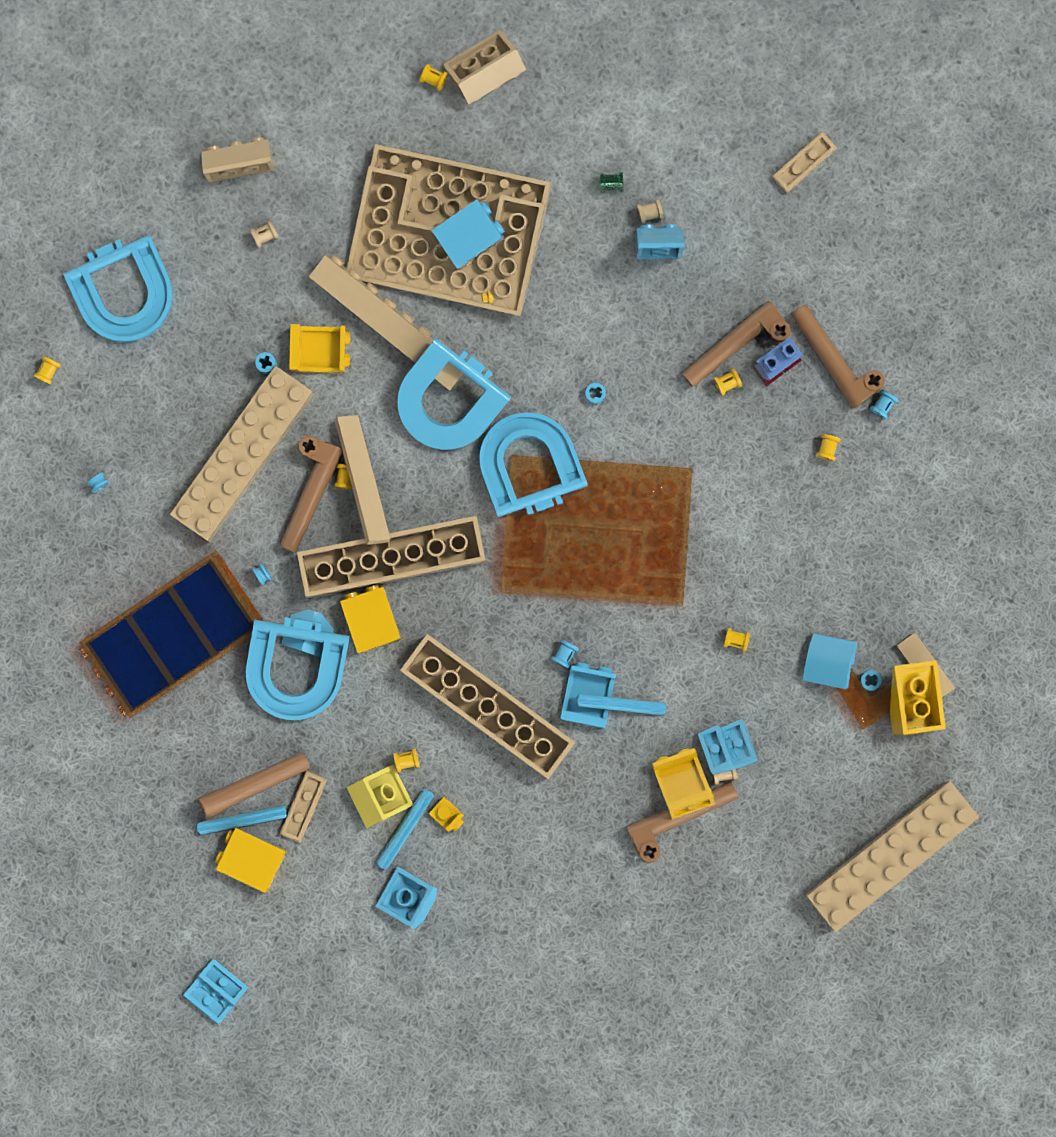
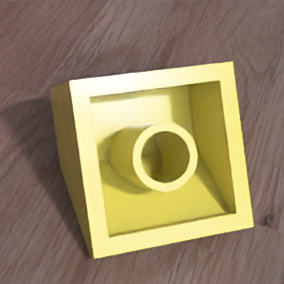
M394 764L346 787L366 829L413 805Z

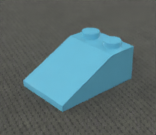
M675 224L663 225V228H654V225H641V229H636V259L682 258L685 247L682 228H677Z

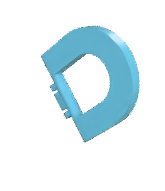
M150 234L125 246L118 239L114 241L117 249H114L112 243L95 250L97 258L90 252L87 254L90 262L63 273L82 317L96 333L106 339L116 342L142 340L156 332L170 313L173 302L172 283ZM133 255L147 285L148 299L144 308L136 315L117 317L105 308L90 274Z
M437 338L432 341L404 377L399 389L397 403L403 425L416 440L432 448L451 450L464 447L475 441L508 403L511 396L488 379L493 374L490 369L485 374H482V371L486 368L485 365L472 355L466 361L465 358L469 354L467 351L463 350L460 355H457ZM449 362L485 391L462 419L454 423L443 424L428 416L423 407L422 399L426 388L446 363Z
M531 412L510 415L496 423L483 440L480 450V470L497 517L526 508L529 516L534 514L532 506H535L537 512L554 507L552 499H555L557 505L563 504L561 495L588 486L569 435L560 424L547 416ZM524 438L535 439L548 449L561 484L517 499L504 465V455L507 448L513 442Z
M286 616L284 624L254 619L246 664V681L256 703L267 713L285 720L307 719L326 709L335 699L341 685L350 636L320 631L322 627L320 622H316L315 629H312L313 621L294 618L293 625H290L291 617ZM276 635L324 643L317 679L314 685L306 692L288 694L279 690L273 683L270 668Z

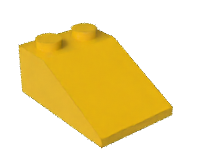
M937 660L893 666L890 701L893 735L946 729Z

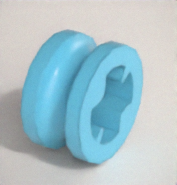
M592 383L586 388L585 396L590 403L598 404L604 400L606 391L602 384ZM599 388L601 390L599 394H602V396L592 399L589 396L592 394L589 392L590 389L596 390Z
M103 472L94 476L86 483L87 486L92 487V493L98 492L109 484V480L104 479L105 475Z
M262 562L258 568H252L262 585H265L266 580H272Z
M873 670L864 672L860 678L861 686L868 691L878 689L882 681L879 673ZM867 675L870 677L874 675L877 680H874L877 682L875 686H867L865 684V681H867L865 677Z

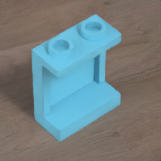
M476 199L432 230L457 269H461L477 255L504 239L502 233L505 230L498 220L493 221L489 215L492 211L485 201L481 203L480 200Z
M576 662V666L571 665L561 720L606 728L609 709L577 706L576 698L578 694L611 697L616 674H613L610 668L599 666L598 670L589 669L590 664Z

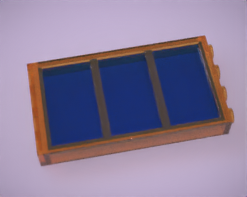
M215 550L80 641L79 643L82 648L79 650L86 660L90 659L94 664L92 670L98 679L103 678L107 686H105V689L110 697H116L120 703L117 707L124 717L128 715L129 718L133 719L250 640L254 619L264 621V619L222 556Z

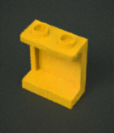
M291 324L290 371L345 373L346 367H350V354H346V345H350L351 341L350 331H347L345 325H341V327H317Z
M378 584L365 588L366 593L357 595V592L344 596L345 600L340 601L358 654L402 639L385 588H379Z
M695 748L680 750L676 755L670 757L663 756L652 763L655 776L672 819L715 804L714 796L707 783Z
M238 827L234 831L230 830L225 839V843L228 845L224 852H219L215 863L218 864L216 870L267 893L287 850L274 846Z

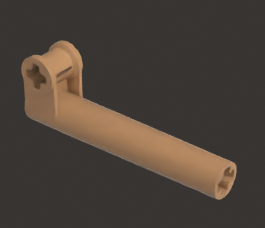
M767 301L681 374L694 387L762 331L775 344L779 345L790 337V326L780 315L776 307L770 301ZM776 329L780 331L784 329V336H776Z
M806 304L791 313L852 409L882 389L885 378L877 370H872L859 379L856 378ZM870 376L880 379L877 387L874 384L871 386L868 384Z
M305 436L300 440L299 451L303 456L316 461L279 544V546L296 553L343 453L341 448L312 436ZM309 441H312L315 450H310L308 453L305 452L303 444H308Z
M302 752L221 789L210 792L196 800L199 802L207 820L223 813L225 809L310 769V765L305 754Z
M732 782L711 790L714 796V805L672 819L669 810L665 809L626 826L641 859L646 863H654L658 860L660 848L655 836L738 799ZM646 847L655 848L654 858L650 859L649 856H644L643 853L646 852Z

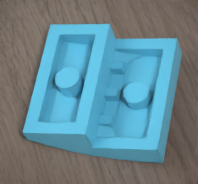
M814 633L806 658L803 680L847 689L851 665L855 664L857 642Z
M742 719L722 728L716 725L698 733L712 774L731 771L758 761L745 722Z
M213 958L184 993L183 997L215 1024L219 1025L249 987Z

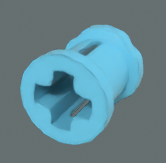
M268 352L260 353L256 357V367L264 375H269L273 368L277 366L276 359ZM269 358V361L272 364L271 367L266 366V368L263 369L264 366L261 364V362L267 361V359Z
M881 390V395L875 405L869 409L877 416L886 420L888 417L887 413L893 404L898 402V399L889 392Z
M562 639L560 642L561 646L556 655L551 657V660L569 669V662L574 653L578 652L579 648Z

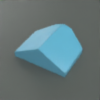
M308 609L290 616V625H293L294 618L313 621L312 629H315L316 622L322 623L320 631L330 633L334 631L333 627L321 613ZM283 636L281 642L283 645L321 657L324 644Z

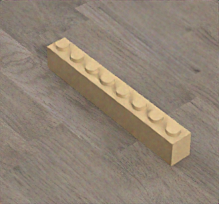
M334 254L333 256L325 255L309 277L416 363L434 340L431 337L432 332L422 325L418 327L413 322L415 319L407 312L401 313L395 308L397 304L388 297L385 299L378 294L379 290L371 283L366 285L361 281L362 276L353 269L349 271L343 266L344 261ZM447 362L435 379L450 391L456 387L464 374Z

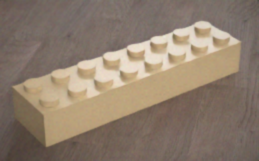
M275 366L170 515L208 542H211L315 395L313 391Z
M477 516L389 533L390 541L387 543L367 544L364 538L297 552L306 598H313L484 563L486 559Z
M426 634L400 670L547 779L551 777L575 744L564 733L428 634Z
M946 781L806 893L805 896L830 928L837 932L976 821L979 816L952 782Z

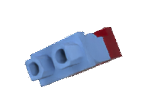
M788 337L757 360L753 370L767 387L783 375L782 371L786 373L802 361L800 357L803 354L792 339Z

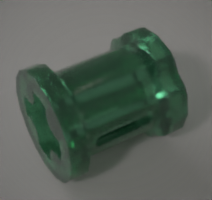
M623 172L610 175L600 173L601 193H604L606 190H619V192H623Z

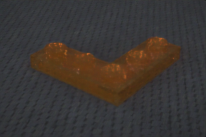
M851 669L848 688H836L863 730L890 713L892 684L874 696L869 697Z

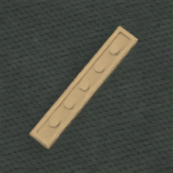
M358 415L337 417L335 423L366 543H387L390 541V535Z

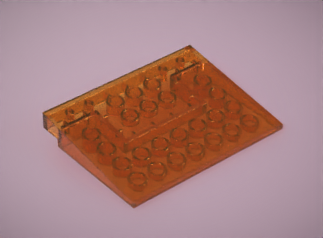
M511 455L510 482L517 499L561 484L552 458ZM579 460L588 484L587 487L561 495L563 504L557 505L555 499H552L554 507L537 512L535 506H532L534 514L529 516L526 508L507 514L501 593L683 607L693 468Z

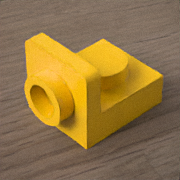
M445 797L429 812L447 832L451 829L456 832L464 823L461 819L464 814Z

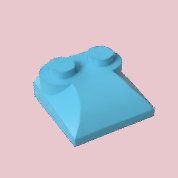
M397 866L375 907L407 926L416 929L423 923L435 902L437 888Z

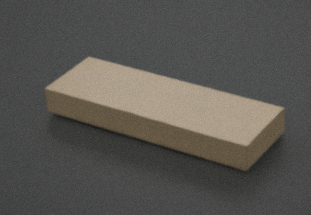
M821 132L771 178L787 194L830 156L837 147Z
M913 633L896 645L908 664L935 661L916 633ZM938 665L941 695L944 697L955 687Z
M309 771L305 772L281 829V835L297 842H302L328 779Z

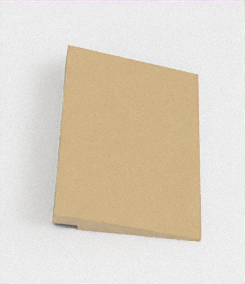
M375 144L371 166L368 167L347 269L349 271L353 269L362 276L361 281L521 316L553 183ZM476 199L480 200L481 203L485 201L492 211L489 215L493 221L498 220L505 230L502 233L504 239L477 255L461 269H457L432 230ZM487 291L492 293L493 301L491 304H489V300L483 303L482 293L488 295Z

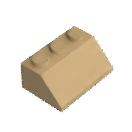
M501 30L442 64L461 96L468 104L478 101L485 94L498 89L502 84L518 77L520 73L526 70L517 49Z
M263 137L251 139V143L242 144V142H232L228 144L229 147L224 148L211 146L206 148V151L201 152L203 173L208 182L275 170L270 142L268 139L264 140Z

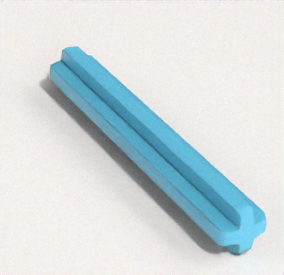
M578 694L576 698V705L581 707L665 715L666 704L659 702Z
M423 789L376 861L380 868L384 870L389 868L434 798V794L429 790Z
M279 806L197 823V831L202 835L287 817V811L285 806Z

